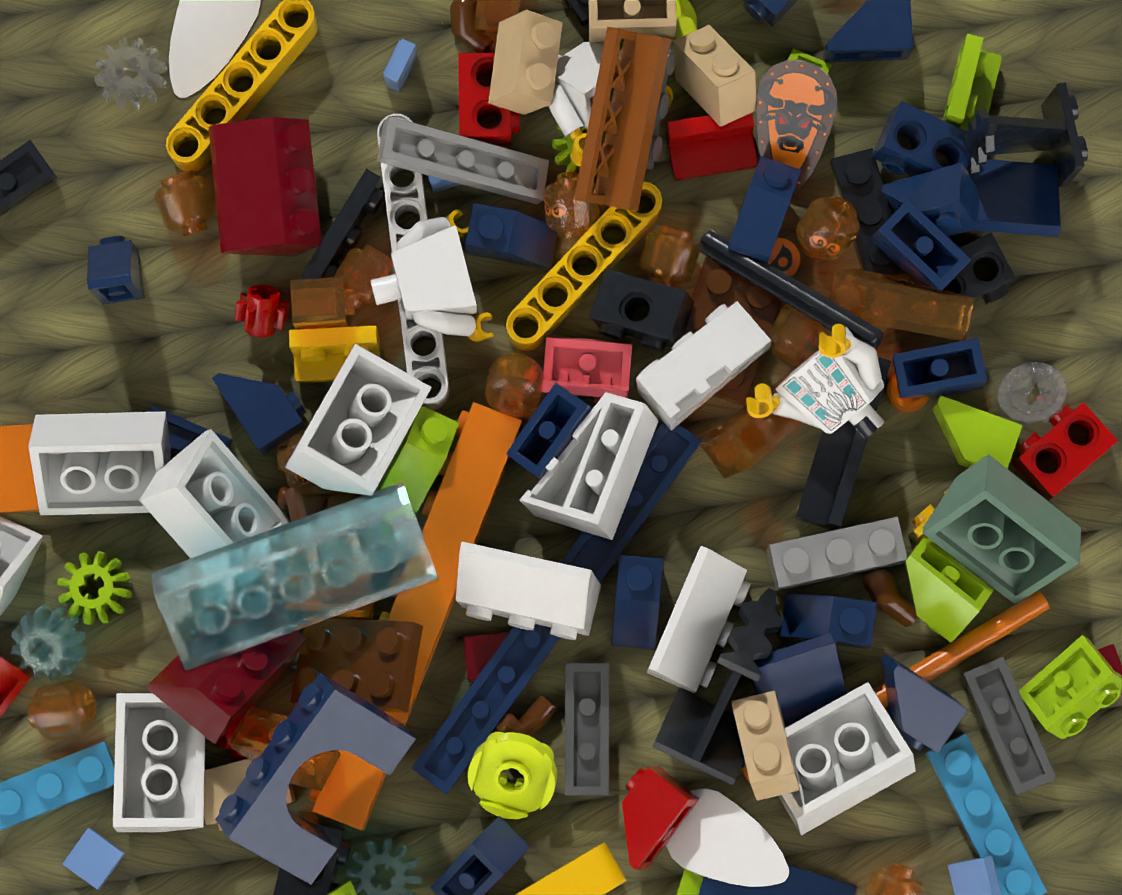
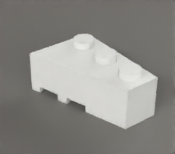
M738 301L729 308L725 304L719 306L705 319L707 324L694 334L689 332L673 345L671 352L660 360L653 361L636 377L637 392L670 430H673L770 349V338Z
M606 392L572 434L573 440L557 459L554 457L546 466L548 471L533 490H527L519 501L536 517L613 540L657 427L658 419L645 403Z

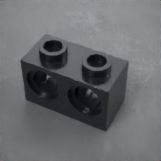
M992 232L960 248L971 261L949 283L956 291V299L952 301L940 299L934 288L911 276L910 280L933 323L944 318L948 324L953 323L971 313L968 306L982 299L988 305L1009 293L1006 287L1016 277ZM977 263L989 265L993 270L994 279L989 282L979 280L974 275L973 266Z

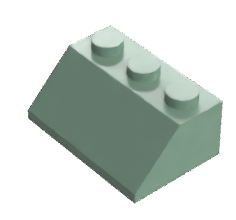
M989 454L955 478L923 527L922 533L1014 604L1026 599L1080 563L1081 527Z

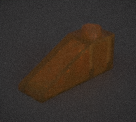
M858 268L836 271L830 296L831 301L872 325L960 341L966 340L975 299L945 290L939 292L929 286Z
M790 373L770 387L772 396L778 393L776 388ZM746 405L700 443V446L725 479L752 468L802 422L772 413L764 418H754L749 415Z

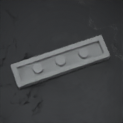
M391 116L384 120L377 162L536 205L543 201L549 160Z

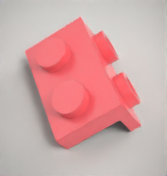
M546 336L541 392L548 393L556 382L575 396H593V403L596 404L606 392L628 398L632 342Z

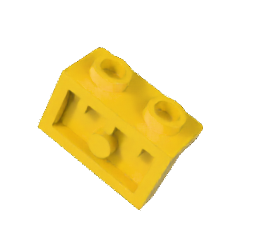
M357 326L289 330V346L294 355L296 382L334 381L355 344L381 358L380 336L377 327Z

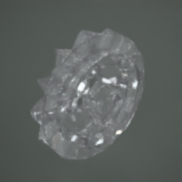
M1027 363L1014 368L1003 378L998 389V401L1001 410L1009 416L1011 421H1023L1029 427L1035 421L1042 420L1048 423L1049 417L1055 412L1062 413V405L1065 399H1068L1065 378L1059 370L1045 363ZM1035 383H1037L1040 395L1042 396H1037L1035 402L1029 405L1026 396L1031 394Z

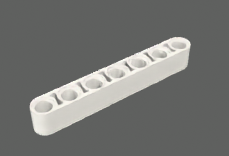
M402 114L386 116L378 126V145L380 146L384 120L389 116L409 122L412 121ZM381 163L393 253L396 251L397 242L410 230L403 229L397 225V220L401 214L414 212L420 217V221L428 220L425 191L421 173ZM402 170L409 171L415 176L413 182L404 188L397 187L392 183L393 176ZM399 299L398 304L407 373L420 381L432 378L442 384L439 394L433 398H426L422 406L431 410L439 409L447 402L450 392L443 333L419 326L414 319H407L402 299ZM423 336L430 337L436 342L434 351L426 356L417 355L412 350L414 342Z

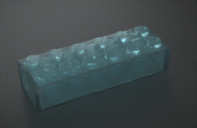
M404 482L375 491L372 496L364 495L151 573L154 597L185 671L438 579Z

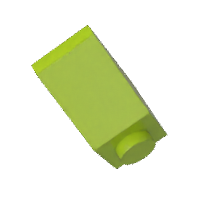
M940 395L935 401L932 410L958 464L969 468L989 454L1008 469L1023 425Z
M421 406L385 471L376 496L416 513L447 458L459 423Z
M927 536L920 540L906 560L917 616L927 623L932 631L942 635L952 643L980 612L994 589Z

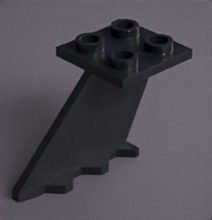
M1066 82L1057 84L1041 105L1044 119L989 116L986 109L976 110L975 120L969 121L968 131L962 132L970 173L980 172V165L986 164L987 155L1051 151L1054 165H1058L1059 187L1067 186L1085 166L1084 162L1088 160V149L1085 138L1077 134L1075 120L1078 119L1079 115L1078 105L1074 94H1068Z
M768 588L758 601L744 602L738 614L746 626L731 629L727 640L735 652L723 653L717 663L731 670L715 704L678 688L652 746L653 748L698 768L713 777L719 778L731 785L734 784L744 761V755L735 716L724 709L741 674L757 682L762 674L754 660L768 658L772 650V645L764 634L778 633L783 623V620L775 610L777 591Z

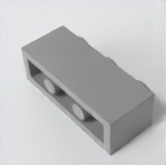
M898 517L770 544L766 549L775 591L900 565L907 560Z

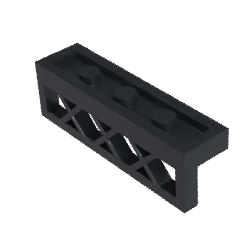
M879 357L881 379L883 384H885L891 361ZM883 389L869 403L875 411L877 410ZM849 420L832 434L825 433L822 430L795 519L833 531L841 527L868 438L865 439Z

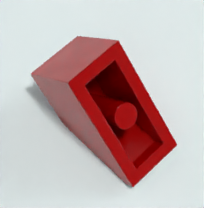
M660 766L647 767L646 770L640 768L627 783L626 789L629 793L622 801L629 865L635 870L646 869L651 865L699 801L696 795Z

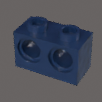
M901 101L889 113L871 158L882 162V167L891 173L898 175L907 174L912 177L944 168L937 162L935 152L944 154L948 158L950 166L962 162L966 169L968 160L962 132L965 130ZM897 135H903L909 139L912 147L911 150L904 149L899 145Z

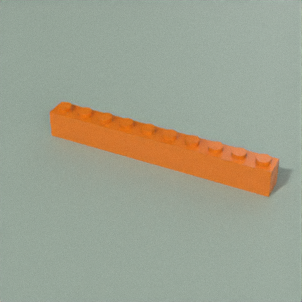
M473 402L470 412L462 410L457 422L459 425L455 435L460 436L454 452H448L447 458L438 473L444 476L438 492L431 490L424 504L422 514L428 516L423 531L422 533L414 531L406 551V555L411 556L412 559L406 573L399 571L392 585L390 595L396 597L390 614L383 611L379 620L415 622L423 626L408 713L384 711L399 720L404 726H406L456 598L461 543L467 542L477 545L510 460L506 453L523 427L522 420ZM342 750L327 751L325 758L332 762L326 777L318 775L309 797V800L315 802L312 811L359 830H365L387 773L353 753Z

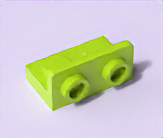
M971 34L966 35L960 47L942 119L965 131H968V122L975 120L976 110L986 109L989 114L1002 60L999 54L981 50L984 38Z
M1082 635L1019 690V693L1046 731L1061 739H1065L1082 731L1087 725L1088 719L1100 708L1110 706L1119 698L1122 690V675L1114 671L1093 643Z

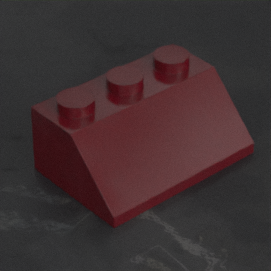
M266 117L210 126L209 138L221 253L294 257L318 247L321 244L309 119Z
M226 607L148 684L147 689L212 743L216 744L292 665L307 638L274 611Z

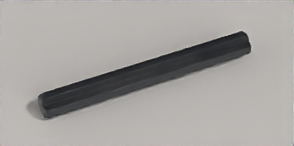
M710 230L701 237L698 245L700 253L832 331V326L842 324L851 331L855 338L872 346L874 349L879 347L883 338V332L769 263L727 249L730 240L715 231Z

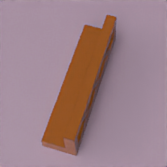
M607 26L574 200L638 211L671 39ZM621 39H624L621 58L618 59ZM614 87L613 100L610 103L611 89ZM606 131L604 144L601 145L603 132ZM596 174H598L595 193L593 194L591 192L594 177Z

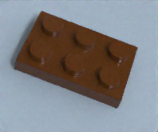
M705 257L691 297L695 302L684 335L689 332L694 334L707 324L705 319L719 306L725 304L729 308L738 301L769 337L782 301L709 257ZM762 355L713 396L745 406L746 398H748Z
M306 617L303 636L307 640L299 652L290 702L297 705L303 689L310 683H313L317 676L322 673L382 711L408 713L423 626L409 621Z

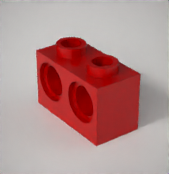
M458 53L459 136L496 146H512V133H520L519 113L488 103L490 87H484L477 81L482 73L493 71L495 53ZM492 112L499 115L502 120L497 127L485 129L478 124V120L483 114Z
M1084 402L1074 410L1068 404L1048 420L1053 426L1049 432L1042 438L1034 432L1016 448L1021 456L1012 464L1038 494L1047 501L1056 496L1118 442ZM1070 425H1079L1086 430L1088 435L1086 445L1079 446L1070 440L1068 436ZM1045 452L1054 458L1056 463L1054 473L1046 474L1038 469L1035 461L1038 453Z

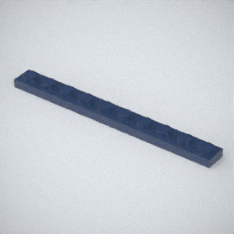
M662 422L653 434L613 540L583 531L560 563L592 570L599 583H601L619 558V555L625 550L701 445L702 440L681 425H677L673 430H670ZM538 624L534 625L533 630L513 627L411 769L442 792L448 794L470 764L476 749L494 731L499 721L510 709L561 637L550 634L551 627Z

